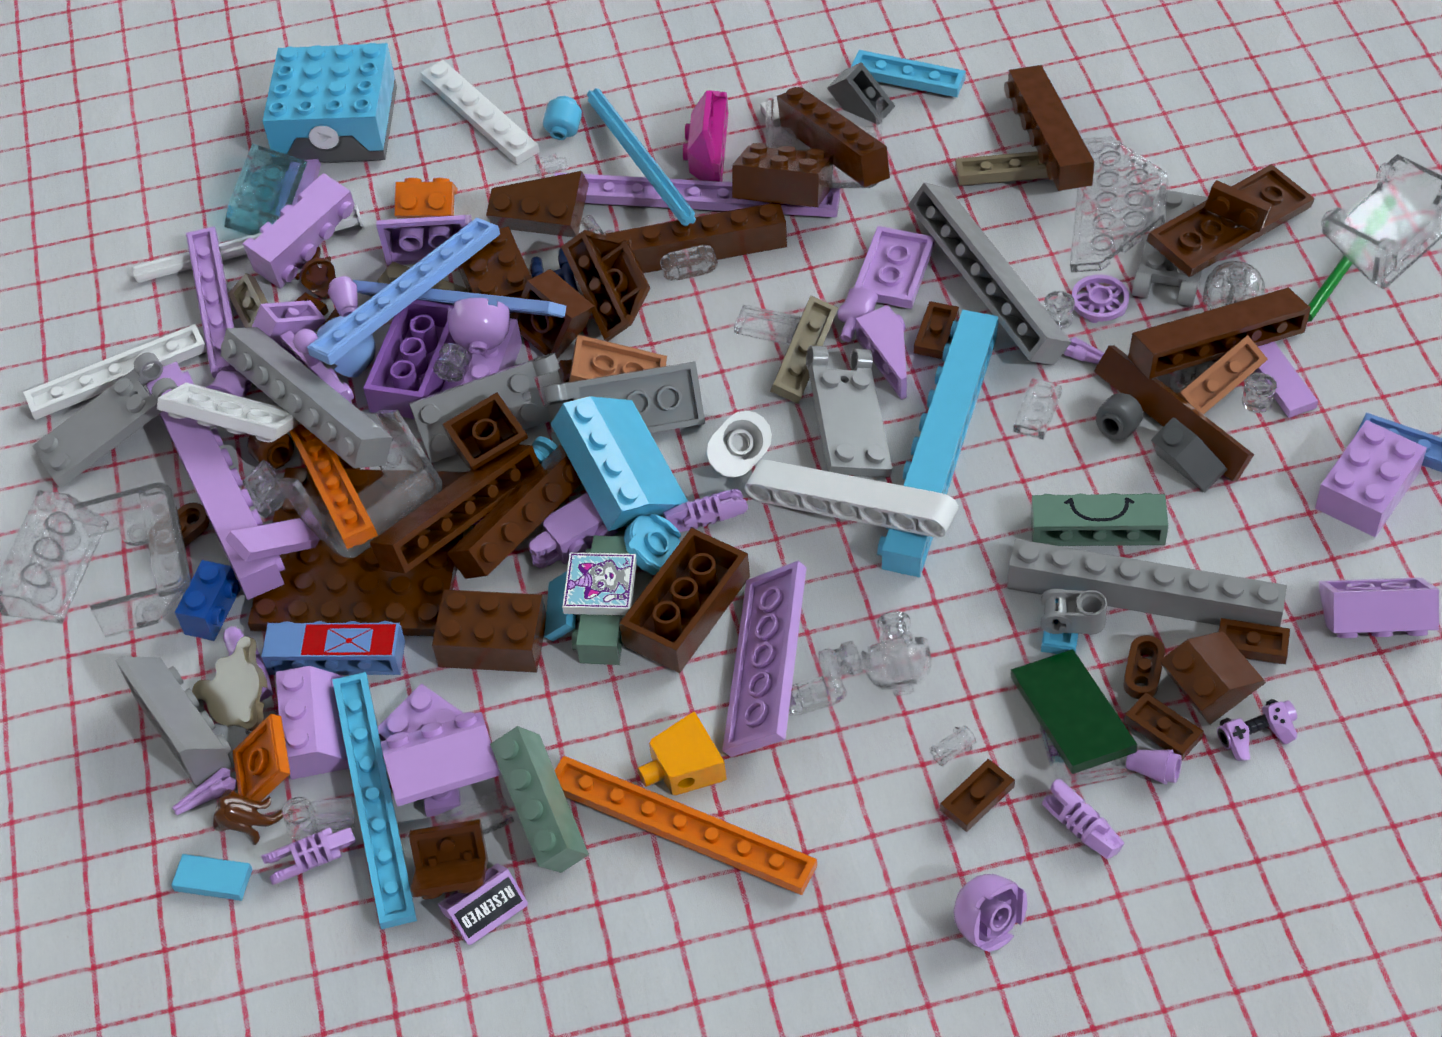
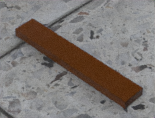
M1115 345L1107 347L1094 372L1120 393L1129 394L1140 403L1142 410L1163 427L1173 417L1196 434L1227 468L1224 475L1231 481H1238L1255 454L1156 377L1148 379L1131 362L1128 355Z

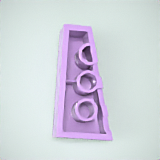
M324 173L298 195V203L294 206L287 204L280 210L279 219L274 224L270 222L265 223L260 228L262 234L258 238L253 240L249 237L243 243L253 270L280 289L296 277L298 269L302 264L313 258L317 247L324 240H328L333 235L335 227L340 221L348 218L353 211L355 204L351 191Z

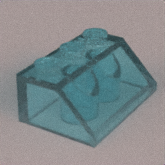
M252 143L230 198L224 227L254 235L261 233L260 228L265 223L270 222L274 224L279 219L280 210L287 204H293L308 161Z

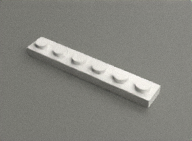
M441 60L421 72L422 80L514 164L519 165L540 152L538 143L447 62Z
M196 324L24 391V396L34 419L37 420L100 395L116 383L117 380L132 371L136 358L143 353L155 354L164 367L207 352L206 345ZM154 363L147 365L144 370L150 369Z

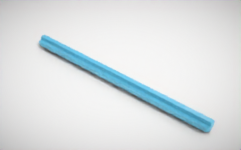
M595 88L593 91L589 90L587 93L589 97L588 102L683 226H688L690 223L694 224L696 221L694 210L605 95L598 88Z

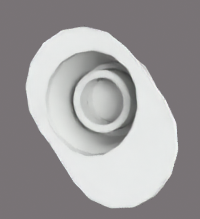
M746 410L736 412L710 438L706 452L709 463L715 471L723 476L731 478L743 476L753 468L770 447L772 438L770 425L764 417L756 412Z

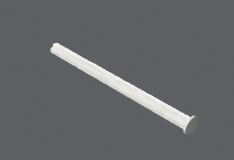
M357 204L354 205L355 208H353L350 216L342 219L335 227V231L356 225L363 227ZM262 233L220 243L222 261L246 255L243 243L249 237L255 240ZM186 252L134 266V277L140 283L192 269L190 253Z

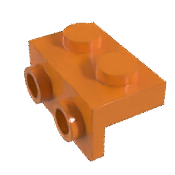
M405 178L404 182H396L395 217L425 218L454 216V194H457L458 188L447 178H433V182H422L419 178Z

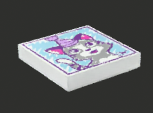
M570 553L562 606L563 613L626 615L632 607L637 563L636 554Z

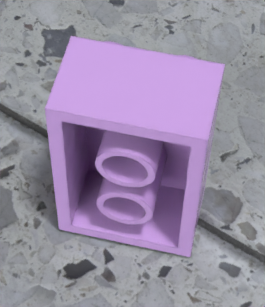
M1366 420L1322 482L1315 509L1376 537L1419 474L1427 448Z

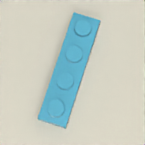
M864 50L858 51L851 65L852 67L862 62L877 82L952 97H958L966 77L965 70Z

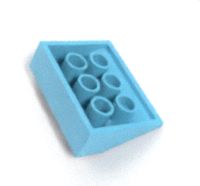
M589 396L562 404L551 422V426L608 531L628 526L640 515L649 516L650 514L663 516V512L688 502L632 400Z

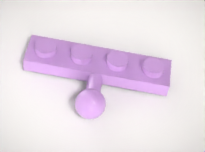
M302 329L295 335L291 331L280 335L283 347L287 352L352 404L351 400L354 399V395L348 384L345 382L342 384L331 367L327 369L324 362L309 355L307 347L318 339L314 331Z

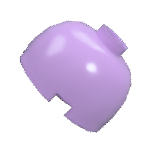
M486 298L458 300L454 302L453 309L450 306L448 308L447 321L450 335L457 344L468 349L470 353L485 354L487 350L500 345L507 336L510 325L509 308L498 301L497 307L488 305V299Z
M996 874L976 876L966 883L957 894L954 906L956 926L961 934L973 945L988 952L998 950L1014 937V935L1008 932L1014 927L1015 923L1022 924L1027 910V895L1015 882Z

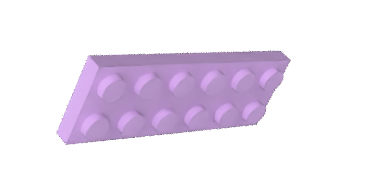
M799 561L746 580L722 749L730 757L786 739L807 568Z

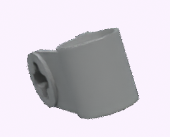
M1050 589L1042 594L1041 602L1045 607L1040 625L1044 631L1052 634L1080 633L1093 635L1105 628L1107 600L1102 593L1094 590Z

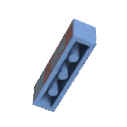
M285 621L267 624L261 657L268 675H276L278 671L305 666L316 667L339 675H354L366 672L367 675H401L406 641L400 623L381 621L379 623H359L356 621L346 623H326L322 621L293 623Z

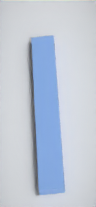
M475 218L307 347L309 355L329 365L335 363L499 236L498 225Z
M353 280L357 285V293L368 296L376 295L389 285L387 283ZM430 288L417 298L418 300L454 304L458 300L467 298L488 299V305L497 307L498 301L505 304L510 312L561 318L565 317L566 312L565 305L550 301Z

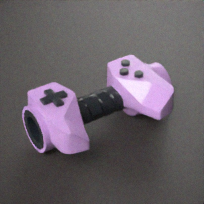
M1271 699L1262 707V715L1245 722L1240 718L1222 719L1220 726L1217 728L1221 744L1225 749L1232 750L1236 760L1244 761L1250 760L1249 735L1252 733L1254 734L1269 727L1283 744L1292 742L1297 738V732L1292 721L1297 719V713L1290 701L1278 702L1275 699Z

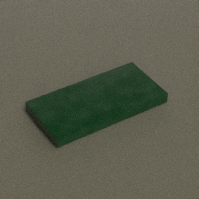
M1073 649L1011 669L1012 681L1072 774L1137 752L1136 741Z

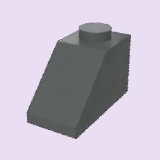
M862 62L842 71L827 87L843 110L875 124L881 123L895 107L894 103Z
M1174 417L1151 439L1157 456L1204 493L1227 471L1224 464L1203 441Z

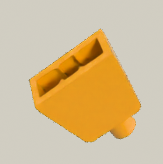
M696 712L690 713L652 738L649 742L652 761L637 768L639 777L645 787L663 779L672 795H679L727 780L725 761Z

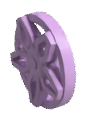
M1091 275L1075 284L1072 290L1071 303L1074 310L1082 317L1089 319V322L1110 321L1124 315L1129 304V292L1127 287L1114 277ZM1099 283H1106V284H1109V285H1112V286H1107V287H1106V286L1100 285ZM1084 286H1086V292L1077 295L1078 292ZM1121 294L1124 298L1122 304L1117 300Z

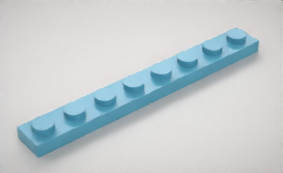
M363 672L332 679L381 930L415 922L417 917L367 674Z

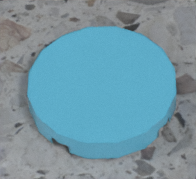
M640 515L626 528L624 541L627 552L629 554H636V564L642 570L656 575L681 542L679 539L681 534L669 520L659 515Z

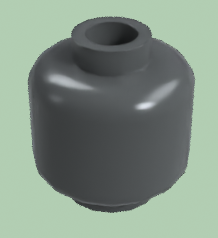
M1116 393L1110 396L1096 413V423L1099 430L1105 436L1114 440H1123L1129 437L1143 420V410L1140 403L1134 397L1125 393Z

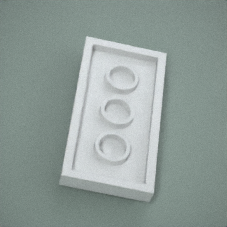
M184 383L158 397L157 410L168 412L170 417L195 419L198 424L203 426L217 425L225 427L228 432L233 434L247 433L255 435L256 439L263 442H273L300 425L294 416L281 407L190 383Z

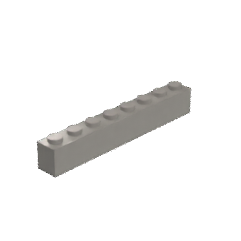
M924 182L908 204L910 209L994 316H999L998 322L1027 359L1031 362L1054 365L1071 344L1069 338L949 188Z
M258 327L226 328L224 340L221 344L220 356L286 412L294 416L299 423L353 468L386 465L393 438L390 434Z
M1015 539L1009 563L1007 589L1041 595L1050 589L1094 590L1105 596L1107 606L1218 626L1220 619L1225 618L1280 627L1287 585Z

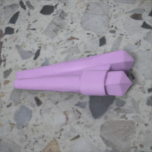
M1076 337L1069 339L1071 344L1064 351L1065 356L1083 362L1099 363L1104 352Z
M222 767L172 807L175 814L179 815L214 798L217 799L228 789H236L237 780L230 777L231 770Z

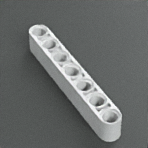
M760 460L744 487L747 495L758 502L935 538L945 536L959 509L957 502L952 497L943 493L771 460Z

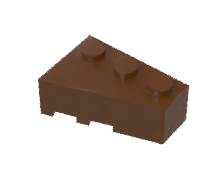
M577 171L494 187L491 189L486 216L492 224L498 225L499 228L509 226L510 230L575 237L579 234L589 183L583 172Z

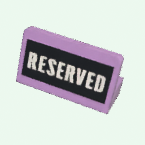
M498 863L486 871L484 884L476 891L464 894L456 891L438 903L444 916L453 921L468 945H472L528 905L527 900L509 870Z

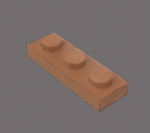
M1247 335L1181 390L1178 395L1204 415L1265 363L1268 358Z

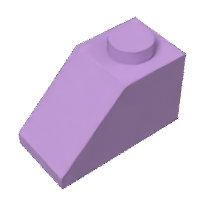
M311 300L260 304L252 327H258L284 348L280 335L288 331L295 335L302 329L314 331L325 322L326 318Z

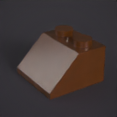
M549 269L528 280L520 298L550 301L565 305V317L514 312L512 319L518 320L520 335L544 355L555 353L558 359L575 340L577 335L583 331L594 305L553 270Z
M498 392L443 423L452 446L465 465L473 471L528 439L527 433Z
M1223 631L1187 639L1160 660L1168 676L1209 725L1266 683Z

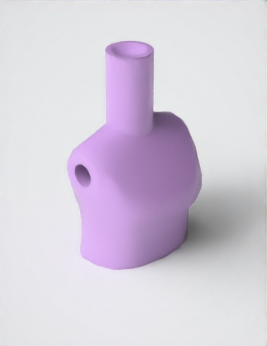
M866 288L849 289L845 302L838 310V319L845 323L840 335L841 340L851 342L856 330V318L875 310L878 295L875 291Z
M238 370L220 371L213 383L206 388L244 398L250 390L252 382Z

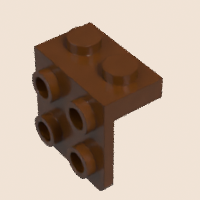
M481 819L410 830L409 841L415 865V873L410 888L412 897L434 899L446 892L470 893L476 891L484 884L488 854Z

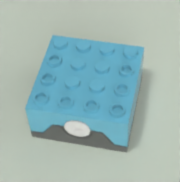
M388 43L278 48L262 120L274 164H290L292 160L319 159V162L386 160L397 90Z

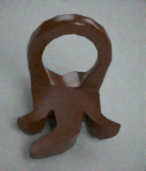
M318 246L313 258L304 264L295 279L301 280V283L317 297L326 299L329 296V283L336 278L334 265L331 263V257L320 258L321 249Z
M228 789L218 800L213 818V827L219 832L234 830L246 833L251 837L253 845H256L259 842L260 836L259 832L252 828V826L268 827L279 822L292 809L289 807L283 808L267 816L259 813L257 810L266 809L271 805L270 796L261 802L242 797L234 790Z

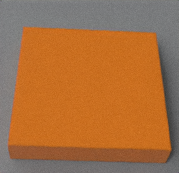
M270 714L232 751L238 794L257 802H261L290 775L282 718L279 715Z

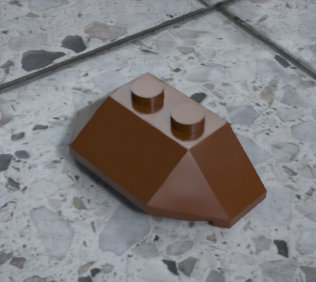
M583 230L562 245L561 248L584 297L594 305L592 314L604 340L608 342L632 325L651 288L626 240Z

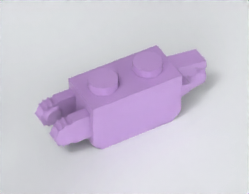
M585 493L551 513L544 520V532L536 536L529 543L530 553L533 554L531 555L533 566L544 569L547 565H551L558 560H561L565 565L569 561L570 553H586L587 548H592L594 535L613 536L618 533V529L607 530L588 493Z

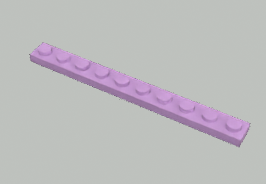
M555 172V175H554V176L562 175V174H567V173H556V172ZM584 174L589 183L585 203L669 208L646 177ZM670 179L692 209L731 211L772 203L732 198V182ZM831 188L819 207L781 204L783 214L837 217L840 188Z

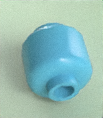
M558 96L556 99L548 102L543 118V127L550 133L552 138L565 140L566 137H573L577 134L582 110L576 100L568 96Z

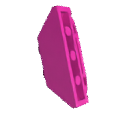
M706 90L691 112L690 123L685 124V140L688 143H683V161H688L689 173L700 181H723L729 116L727 92Z

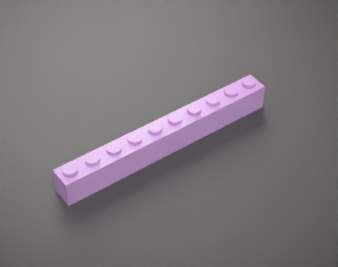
M174 362L164 366L161 376L154 381L148 382L146 386L151 395L153 385L162 378H171L178 387L184 383H194L189 372L185 371L182 373L178 363ZM172 389L166 390L162 395L166 394ZM162 411L159 413L247 600L284 585L280 571L285 570V567L279 555L245 561L226 541L230 531L263 525L257 509L252 511L249 509V507L254 505L247 489H239L243 482L237 469L233 468L230 470L229 468L233 465L227 449L223 448L220 450L219 448L223 445L217 429L210 430L209 427L212 426L200 425L195 419H178L170 417L168 412Z

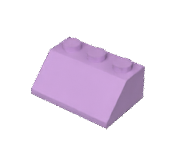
M471 215L377 220L376 226L387 266L392 261L401 265L418 263L472 221Z
M510 318L509 331L503 342L497 347L487 350L485 354H472L468 349L459 345L441 392L513 367L522 345L518 320Z
M1423 578L1319 581V591L1326 627L1333 633H1337L1339 638H1356L1358 633L1371 632V635L1374 637H1391L1394 631H1406V634L1410 636L1428 635V630H1439V589Z
M312 666L276 672L279 716L282 718L291 780L349 769L332 679L345 676Z
M482 712L462 713L455 720L442 724L432 722L424 725L421 730L408 734L405 732L395 733L389 736L387 740L381 742L383 757L397 807L500 776L496 758L490 746L491 741Z

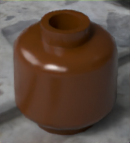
M287 433L273 442L260 441L256 439L255 435L250 434L247 448L249 454L260 465L268 469H278L290 461L294 452V443Z

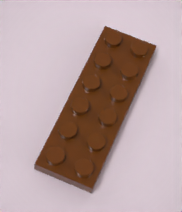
M1271 164L1232 186L1272 204L1260 233L1204 209L1206 201L1150 231L1146 241L1190 278L1311 208L1315 198Z

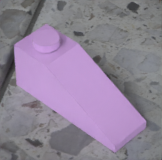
M886 305L856 318V339L863 349H870L872 351L874 364L902 400L907 397L904 331L906 328L902 317L899 314L896 315L890 306Z

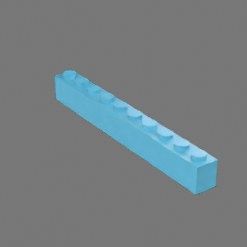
M962 309L959 321H953L950 332L952 342L951 344H945L942 361L945 363L943 367L938 366L935 376L937 387L929 392L927 400L928 413H922L919 423L921 434L920 437L915 436L911 447L913 458L912 461H906L903 470V480L905 482L903 486L947 495L997 340L999 316ZM886 528L888 530L887 536L880 537L877 555L882 556V569L920 578L933 537Z

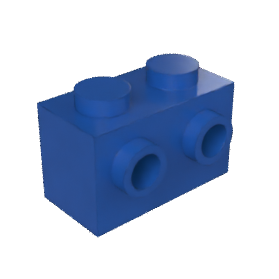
M201 560L175 610V615L185 635L215 641L241 589L232 566Z

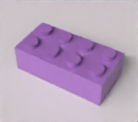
M416 299L394 316L363 388L370 412L414 419L409 403L441 391L459 346L450 335L447 321L448 308L450 306L453 309L454 304Z

